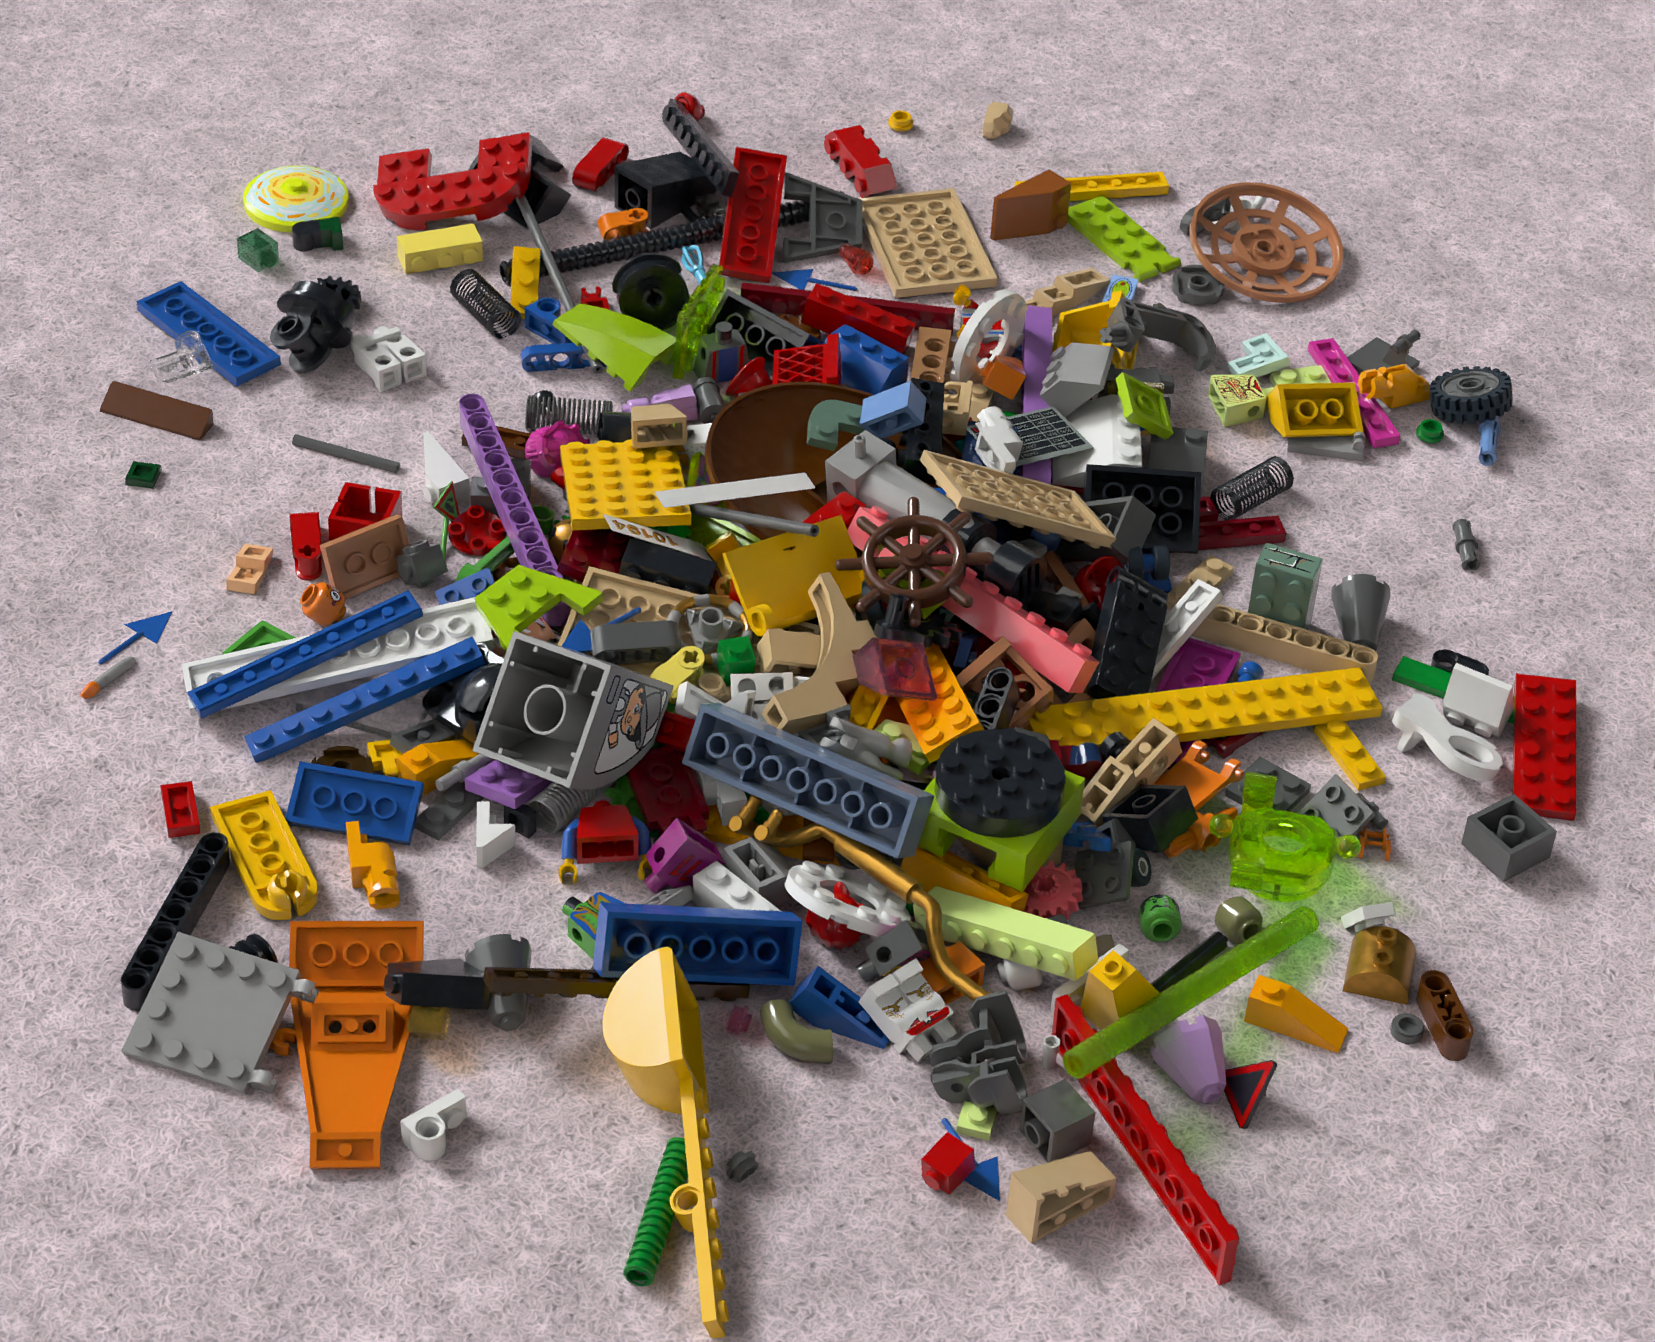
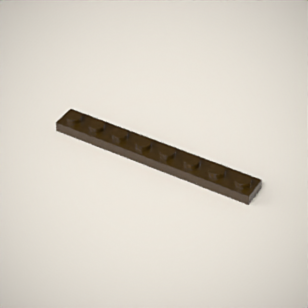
M485 967L483 980L490 992L504 997L511 996L513 993H526L532 997L558 994L566 998H575L578 994L606 999L609 998L614 986L620 979L601 977L596 970L509 967ZM687 981L697 1001H702L705 997H715L723 1001H735L737 998L749 997V984Z

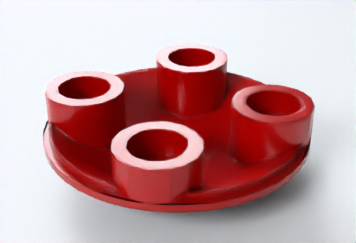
M473 505L466 512L455 517L449 524L448 537L451 544L460 552L469 555H485L506 538V531L501 519L497 515L485 511L482 506Z

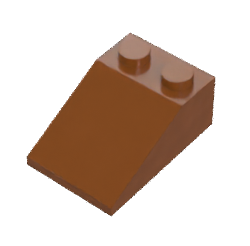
M1048 169L995 196L990 239L995 241L1049 234L1056 229H1062L1068 221L1071 182Z

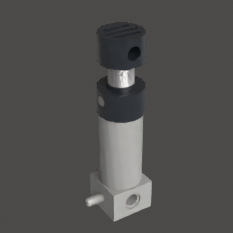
M866 430L855 436L852 441L825 461L827 502L845 491L867 505L866 508L878 506L889 513L888 518L891 520L908 515L907 502L910 497H917L919 499L920 515L934 517L947 524L962 513L956 509V504L951 499L896 465V449ZM972 512L970 522L957 532L962 539L966 553L990 552L993 554L994 560L991 564L967 565V567L975 572L978 569L984 572V581L999 587L1000 591L998 593L1004 597L1010 596L1020 601L1024 606L1037 595L1043 586L1047 576V560L1016 540L1000 545L996 542V526L975 512ZM920 535L928 540L932 538L929 536ZM944 544L936 550H941L947 552L948 554H951L950 550Z

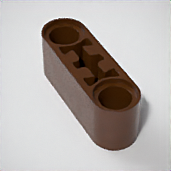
M1426 971L1420 979L1416 1003L1440 1054L1448 1060L1461 1061L1468 1055L1474 1032L1473 1027L1449 977L1441 971Z

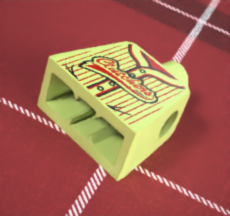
M1211 375L1208 397L1223 426L1227 427L1263 418L1265 405H1267L1266 397L1274 387L1261 388L1256 377L1253 375Z

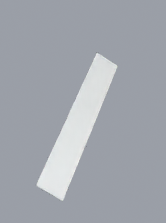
M797 473L656 491L654 493L662 506L668 508L814 489L815 486L806 473Z

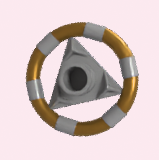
M703 594L687 598L677 604L670 611L667 620L678 624L681 616L686 612L694 645L704 652L705 660L703 665H718L717 653L709 654L718 648V640L732 638L741 632L742 628L743 634L741 637L749 636L751 644L755 636L743 607L736 601L719 595ZM710 605L718 606L727 609L737 619H739L740 622L723 618L722 611L715 607H706L701 611H697L692 608L705 607ZM681 640V646H682V648L685 647V646H687V645Z

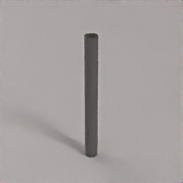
M295 434L292 440V444L295 446L397 473L400 469V462Z

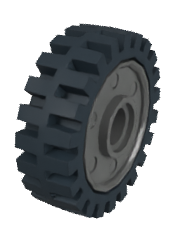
M1469 366L1463 367V370L1456 368L1452 369V373L1446 371L1442 373V376L1438 375L1431 382L1430 402L1432 412L1442 421L1446 419L1447 422L1452 423L1456 420L1457 424H1463L1464 421H1468V424H1474V421L1477 420L1479 423H1483L1485 419L1491 421L1496 419V416L1501 417L1513 405L1510 376L1504 371L1500 372V369L1494 368L1491 370V367L1487 366L1483 369H1480V366H1474L1473 369H1469Z

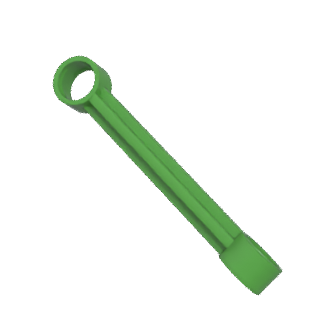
M531 505L543 534H549L553 525L554 512L542 505ZM508 536L475 565L466 563L458 573L456 581L486 568H489L492 572L515 553Z

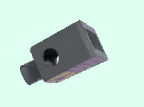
M903 921L868 945L865 950L869 958L856 967L862 979L867 983L879 975L886 977L889 974H893L894 971L914 959H917L918 962L926 960L931 955L924 927L912 921Z

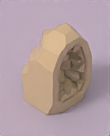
M992 102L988 105L983 124V137L994 140L1010 131L1014 111L1009 104Z

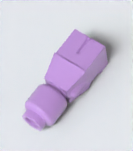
M690 384L683 385L681 388L662 390L651 395L650 401L648 398L642 397L630 399L626 405H621L622 412L631 413V407L671 404L686 415L687 421L698 419L696 396Z

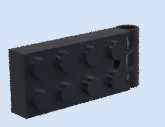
M1116 566L1112 569L1106 580L1107 587L1091 656L1100 662L1083 693L1094 699L1149 693L1168 608L1166 605L1168 594L1127 570Z

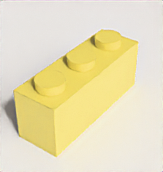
M474 223L397 236V256L405 274L448 268L483 261V242Z

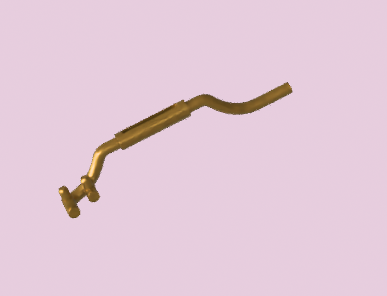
M754 795L750 796L738 815L730 819L729 828L732 831L755 838L772 847L788 848L800 846L820 837L829 840L834 844V850L906 903H915L925 911L927 943L931 958L941 976L950 985L973 1002L977 997L990 994L959 971L950 960L943 940L942 911L939 903L933 896L923 890L922 883L875 849L816 822L796 831L778 830V826L784 818V813L779 809L773 810L768 820L763 825L754 822L753 819L757 814L756 811L762 799Z

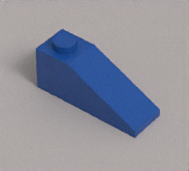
M819 966L798 984L789 1000L793 1011L812 1026L821 1029H831L833 1033L884 1049L889 1041L887 1036L858 1002L861 997Z

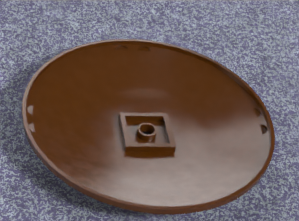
M785 382L759 387L733 399L715 417L708 432L705 444V463L711 484L806 473L815 488L721 500L722 503L730 510L803 522L828 503L825 461L852 441L855 436L859 435L838 430V444L835 451L807 445L808 420L812 410L817 404L826 400H839L863 405V399L873 396V394L849 387L820 382ZM900 433L887 437V439L895 443L896 448H898V454L899 450L903 449V446L898 445ZM942 434L941 454L962 460L963 454ZM936 482L935 484L926 483L932 488H942ZM742 524L761 541L786 533L784 531ZM853 545L857 557L862 558L863 551Z

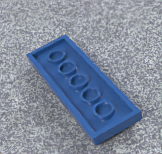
M182 281L136 301L137 311L236 387L281 365V356Z

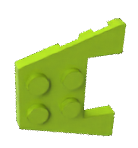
M517 565L474 599L476 608L491 631H494L499 638L500 645L504 651H507L513 631L520 633L559 602L563 601L585 616L603 602V593L587 586Z

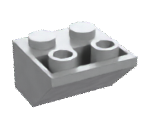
M749 837L723 848V860L726 863L723 866L775 907L794 899L784 885L788 872L793 866L776 847Z

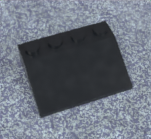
M1086 465L1083 488L1084 502L1134 496L1156 514L1151 531L1147 535L1142 550L1150 551L1154 545H1165L1169 552L1198 554L1201 472Z

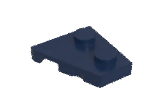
M969 632L968 635L966 634L961 637L953 664L955 676L959 675L977 659L981 635Z

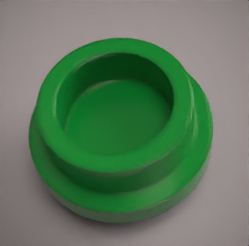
M1426 419L1417 427L1416 436L1424 442L1437 443L1443 439L1444 430L1440 422Z

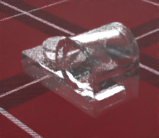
M186 331L177 337L175 341L177 351L150 360L151 369L159 384L170 383L213 368L209 353L199 333L195 331Z

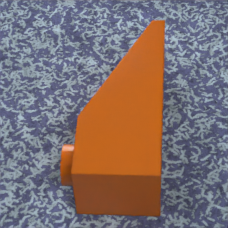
M995 355L993 361L988 360L981 371L983 385L1011 400L1014 399L1026 378L1022 361L1015 357Z

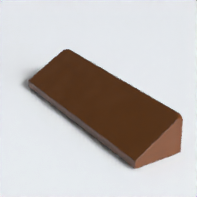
M113 381L110 384L100 407V412L199 441L214 425L213 411L210 408L117 381Z

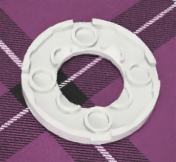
M1009 289L999 290L993 294V300H989L987 303L983 302L976 309L965 325L955 346L952 356L955 370L950 372L952 381L967 383V380L973 381L974 384H983L981 371L988 360L993 361L995 355L1012 356L1015 348H1018L1024 339L1022 331L1026 319L1027 305L1022 296ZM1002 319L1001 328L1004 329V335L999 334L998 345L989 352L992 356L989 359L983 358L977 365L976 356L980 350L982 339L989 333L992 326Z
M804 861L802 865L791 867L784 885L788 893L796 901L827 920L830 917L836 922L848 925L847 928L870 935L883 936L903 921H910V914L905 908L906 902L886 893L887 888L882 884L874 881L868 883L846 874L845 870L837 865L828 864L827 867H821L813 862ZM843 882L851 897L855 900L863 899L862 904L870 907L859 906L858 908L834 898L835 895L829 890L834 892L835 884Z

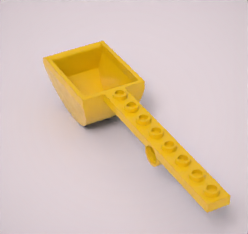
M663 947L650 952L635 962L618 980L605 1006L603 1034L609 1050L632 1091L640 1099L653 1107L671 1113L682 1114L689 1183L683 1184L673 1191L670 1197V1206L681 1226L689 1232H694L702 1322L711 1338L726 1337L725 1322L730 1321L727 1303L725 1300H722L721 1291L726 1290L725 1275L723 1270L719 1269L718 1263L719 1259H723V1250L720 1239L716 1238L715 1229L720 1228V1220L716 1207L712 1205V1199L717 1197L714 1179L709 1175V1169L714 1167L712 1152L706 1146V1139L711 1138L710 1127L707 1118L703 1117V1114L710 1113L700 1009L670 947Z

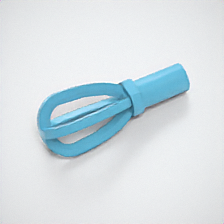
M697 245L684 246L682 248V264L696 277L701 288H707L710 282L705 273L704 259L700 247ZM689 253L693 256L698 266L695 265Z

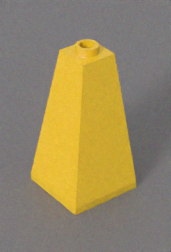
M1114 950L1088 972L1080 1008L1085 1017L1125 1051L1136 1045L1174 1011L1173 1006L1145 977Z

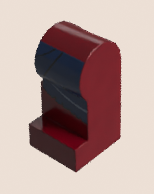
M1049 740L1050 748L1061 760L1064 770L1081 776L1085 780L1092 779L1103 765L1100 748L1094 743L1087 742L1078 746H1059L1058 740Z

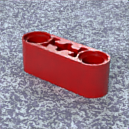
M605 137L601 138L576 165L572 175L573 185L598 192V187H602L615 173V165L627 160L629 154L628 144Z

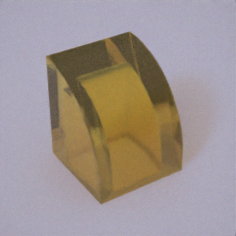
M413 1006L407 1032L412 1037L445 1041L450 1008Z

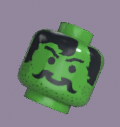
M1154 895L1145 899L1140 905L1138 912L1140 927L1147 939L1154 942H1167L1174 939L1180 933L1182 920L1179 905L1173 898L1167 895Z

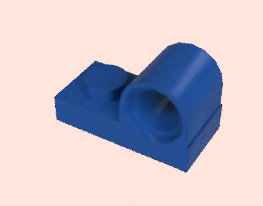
M541 298L525 307L526 329L553 344L572 343L571 340L552 325L553 321L561 316V304L557 299Z

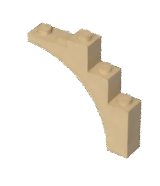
M830 572L819 574L808 590L821 630V652L814 674L805 682L793 689L775 694L762 711L767 724L792 735L825 723L826 712L847 705L843 695L853 693L865 677L860 664L868 662L881 645L878 638L874 635L867 620L857 621L855 619L853 611L849 608Z

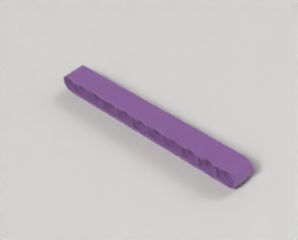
M1027 305L1026 319L1022 331L1024 334L1022 364L1026 378L1021 385V414L1050 407L1040 397L1043 387L1042 382L1046 378V369L1050 365V356L1052 355V308ZM1051 458L1020 465V476L1051 485Z
M474 393L463 395L459 400L460 426L520 565L563 579L561 573L557 572L558 566L484 398ZM561 601L542 615V617L551 626L565 625L570 615V606Z

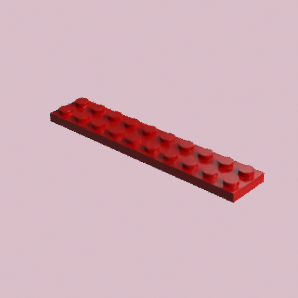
M1068 994L1057 997L1055 999L1051 1035L1057 1036L1060 1039L1058 1053L1218 1285L1230 1282L1236 1264L1237 1246L1240 1242L1237 1229L1224 1218L1218 1202L1214 1198L1211 1199L1205 1191L1199 1175L1193 1173L1186 1164L1182 1151L1179 1148H1175L1168 1137L1166 1128L1162 1124H1158L1153 1117L1149 1104L1146 1100L1139 1097L1130 1077L1125 1076L1118 1067L1114 1054L1106 1050L1101 1043L1097 1030L1091 1028L1085 1020L1080 1006H1075Z

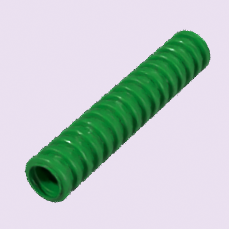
M673 1137L666 1143V1149L663 1152L652 1190L649 1193V1198L641 1217V1223L638 1226L635 1240L632 1243V1249L629 1252V1257L623 1270L625 1279L634 1285L648 1286L655 1279L660 1258L663 1255V1249L666 1246V1240L669 1237V1231L672 1228L675 1213L670 1206V1197L677 1187L686 1184L688 1179L685 1138ZM635 1272H642V1273H645L646 1275H640V1274H637V1273H635ZM632 1280L641 1281L645 1284L635 1283Z

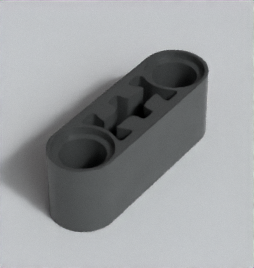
M671 620L604 624L596 626L590 631L593 657L614 665L668 661L682 649L679 626Z

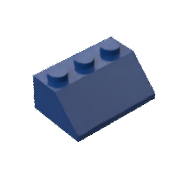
M846 324L831 333H838L842 355V384L848 383L849 388L875 395L907 382L909 357Z

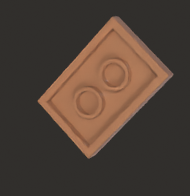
M396 514L320 545L330 586L342 592L345 599H348L399 578L396 556L402 554L403 547L409 544L403 517Z

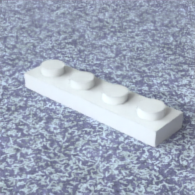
M1198 579L1166 615L1152 680L1222 600L1221 590Z

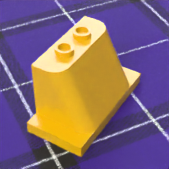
M1123 291L1112 292L1110 301L1060 313L1057 330L1054 333L1052 353L1061 346L1063 348L1067 347L1072 342L1111 346L1115 350L1111 361L1115 369H1134L1139 340L1131 352H1125L1115 347L1112 343L1101 342L1102 335L1099 333L1102 328L1108 327L1107 320L1119 300L1125 298Z

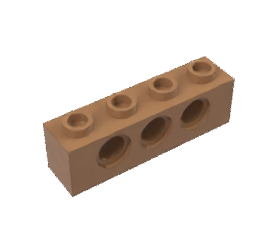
M919 327L911 378L940 383L950 382V372H952L953 365L952 356L956 343L951 341V330ZM944 388L946 390L944 394H948L949 390Z

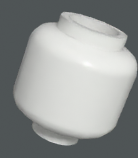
M1003 959L1002 963H998L1001 982H1008L1010 988L1014 991L1038 987L1042 984L1043 977L1048 976L1045 971Z

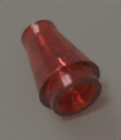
M848 243L843 244L839 249V256L843 258L854 274L865 275L873 268L874 260L869 251L854 247Z

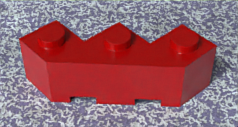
M861 125L834 130L824 136L826 153L829 154L831 160L839 159L840 170L846 179L855 178L854 186L861 198L890 193L898 188L891 162L887 157H880L879 147L871 138L866 139L864 137L865 130Z

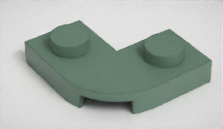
M826 400L817 404L808 420L807 445L835 451L838 444V430L861 434L865 431L860 425L862 405L839 400Z

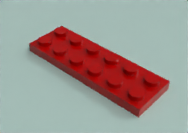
M736 147L733 166L740 174L732 196L728 197L717 275L770 283L787 155Z
M1516 673L1514 680L1512 794L1520 798L1540 817L1575 820L1576 680Z

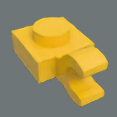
M391 739L367 742V754L372 760L373 771L382 770L384 776H398L396 758L402 755V753L390 745Z

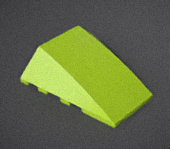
M579 303L556 318L552 324L576 346L583 345L589 350L587 355L592 360H601L607 366L606 372L613 378L619 376L625 381L623 387L629 392L643 383L650 366L656 361L660 360L664 364L669 365L681 354L678 338L633 317L600 307Z

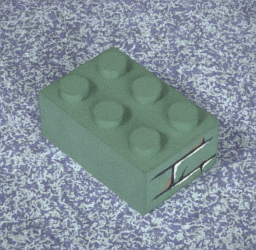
M1266 543L1256 562L1248 613L1308 630L1312 621L1323 559Z

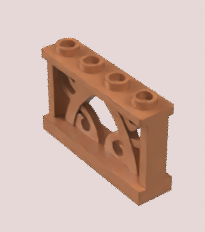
M1002 636L957 675L956 678L965 695L971 690L980 695L983 687L981 684L982 680L993 669L1005 667L1003 662L1008 659L1022 673L1021 675L1014 676L1016 683H1029L1035 689V695L1030 701L1022 702L1020 699L1018 700L1015 708L1018 711L1013 714L1008 727L1012 729L1015 727L1025 729L1034 713L1038 711L1041 714L1051 706L1054 697L1053 688L1040 677ZM1019 688L1020 694L1027 693L1025 689Z

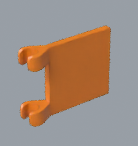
M1195 741L1186 756L1152 785L1186 786L1194 808L1197 811L1229 783L1238 782L1243 779L1245 774L1244 771L1238 769L1242 765L1241 762L1234 758L1226 762L1220 774L1201 765L1210 759V754L1203 751L1207 748L1206 743Z

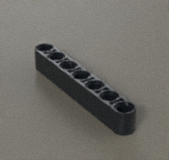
M212 832L204 835L199 840L124 970L120 981L123 1003L127 1009L132 1011L141 1010L177 933L181 932L191 936L230 866L229 842L224 834Z

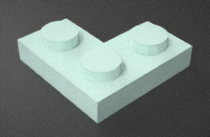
M1267 333L1242 341L1243 351L1247 356L1228 362L1229 371L1232 375H1253L1256 378L1290 366L1289 357Z

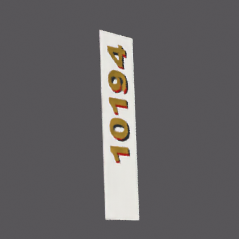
M603 514L612 531L711 560L700 543Z

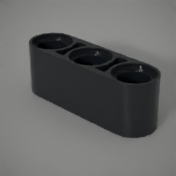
M1005 667L995 668L988 673L976 703L974 712L984 730L1008 728L1017 706L1020 690L1012 672Z

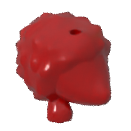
M843 882L835 884L834 892H832L835 895L834 898L858 908L859 906H865L850 896ZM808 909L805 919L812 936L817 937L818 941L821 944H825L828 948L836 947L839 950L845 947L850 948L859 942L862 935L865 934L847 928L848 925L836 922L830 917L827 920Z

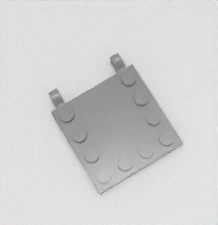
M178 932L121 1051L126 1056L245 1095L251 1087L273 1094L278 1080L273 1079V1073L259 1070L292 996L309 1003H314L319 990L315 989L316 984L314 982L301 979L302 974L297 969Z

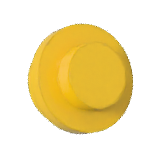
M894 111L888 119V126L895 131H908L913 127V119L907 111Z

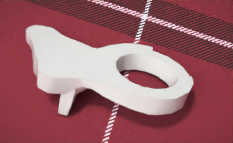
M1413 693L1410 700L1396 709L1392 722L1395 727L1403 731L1397 747L1400 752H1407L1413 749L1420 741H1426L1429 748L1443 764L1465 777L1488 782L1493 780L1503 765L1502 758L1497 753L1498 748L1474 733L1451 725L1438 711L1435 702L1427 696ZM1455 749L1464 751L1474 756L1481 762L1469 759L1466 756L1460 754Z

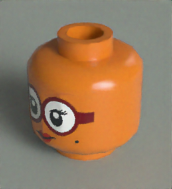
M325 582L309 585L300 598L303 614L321 626H329L333 622L338 623L346 613L343 593Z

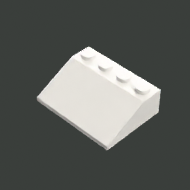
M1111 394L1087 401L1065 417L1094 448L1053 457L1052 485L1084 488V475L1087 464L1142 467L1140 426L1131 424L1125 419L1119 395Z

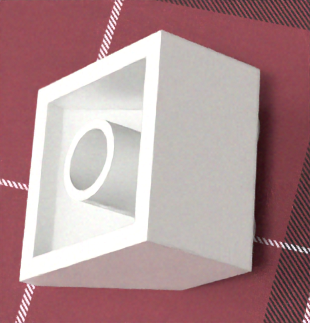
M1456 663L1443 700V714L1446 715L1448 721L1455 725L1462 726L1465 723L1473 726L1475 732L1482 736L1491 737L1492 734L1500 737L1514 710L1513 686Z

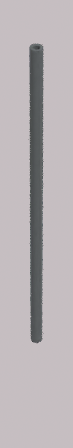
M524 193L520 200L515 199L537 248H540V255L567 312L575 307L574 301ZM582 345L595 374L601 373L604 370L599 359L597 361L592 360L587 355L589 350Z

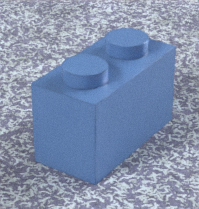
M909 381L863 399L860 425L864 430L879 439L887 438L921 425L924 421L926 397Z

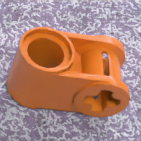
M632 208L626 211L603 214L597 221L602 239L610 241L611 238L618 240L620 236L625 238L626 235H631L633 237L638 231L640 235L644 231L648 233L649 231L646 229L648 212L641 208Z

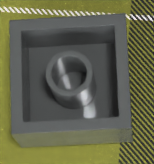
M1512 794L1468 816L1461 844L1501 880L1506 881L1549 859L1557 831L1520 798Z

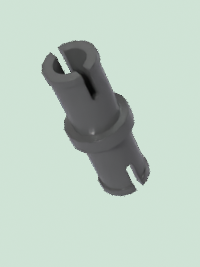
M1459 519L1453 523L1456 537L1455 549L1460 554L1463 570L1466 569V566L1468 570H1477L1480 567V560L1477 554V539L1473 536L1470 521Z

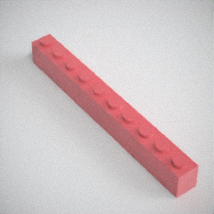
M873 506L872 508L859 507L847 530L852 544L863 551L870 535L857 526L856 520L858 517L864 516L880 527L891 520L888 518L889 513L878 506ZM908 536L898 538L896 541L906 546L908 545ZM920 536V545L923 546L929 540ZM883 548L878 557H891L895 554L887 548ZM939 550V551H935L932 555H935V554H948V553ZM941 566L932 568L935 570H941L945 575H947L952 566ZM967 567L964 580L959 588L972 597L973 605L965 608L951 597L941 605L995 643L1004 636L1012 648L1033 669L1068 693H1083L1100 662L1091 656L1092 651L1082 644H1073L1067 640L1069 637L1067 633L1055 627L1051 629L1044 624L1046 620L1042 616L1034 612H1026L1021 608L1023 604L1010 596L1004 597L998 593L1000 591L999 587L988 581L982 582L976 578L977 573Z

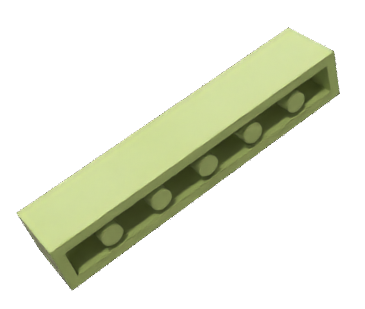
M935 886L928 892L940 905L942 911L943 940L954 944L961 941L967 948L1074 981L1098 962L1096 936L1093 932ZM914 903L915 923L921 924L926 931L925 911Z

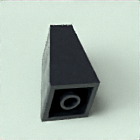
M681 151L615 165L614 208L619 211H626L632 208L646 210L648 212L646 227L649 229H653L678 215L685 205L690 208L717 191L716 187L694 160Z

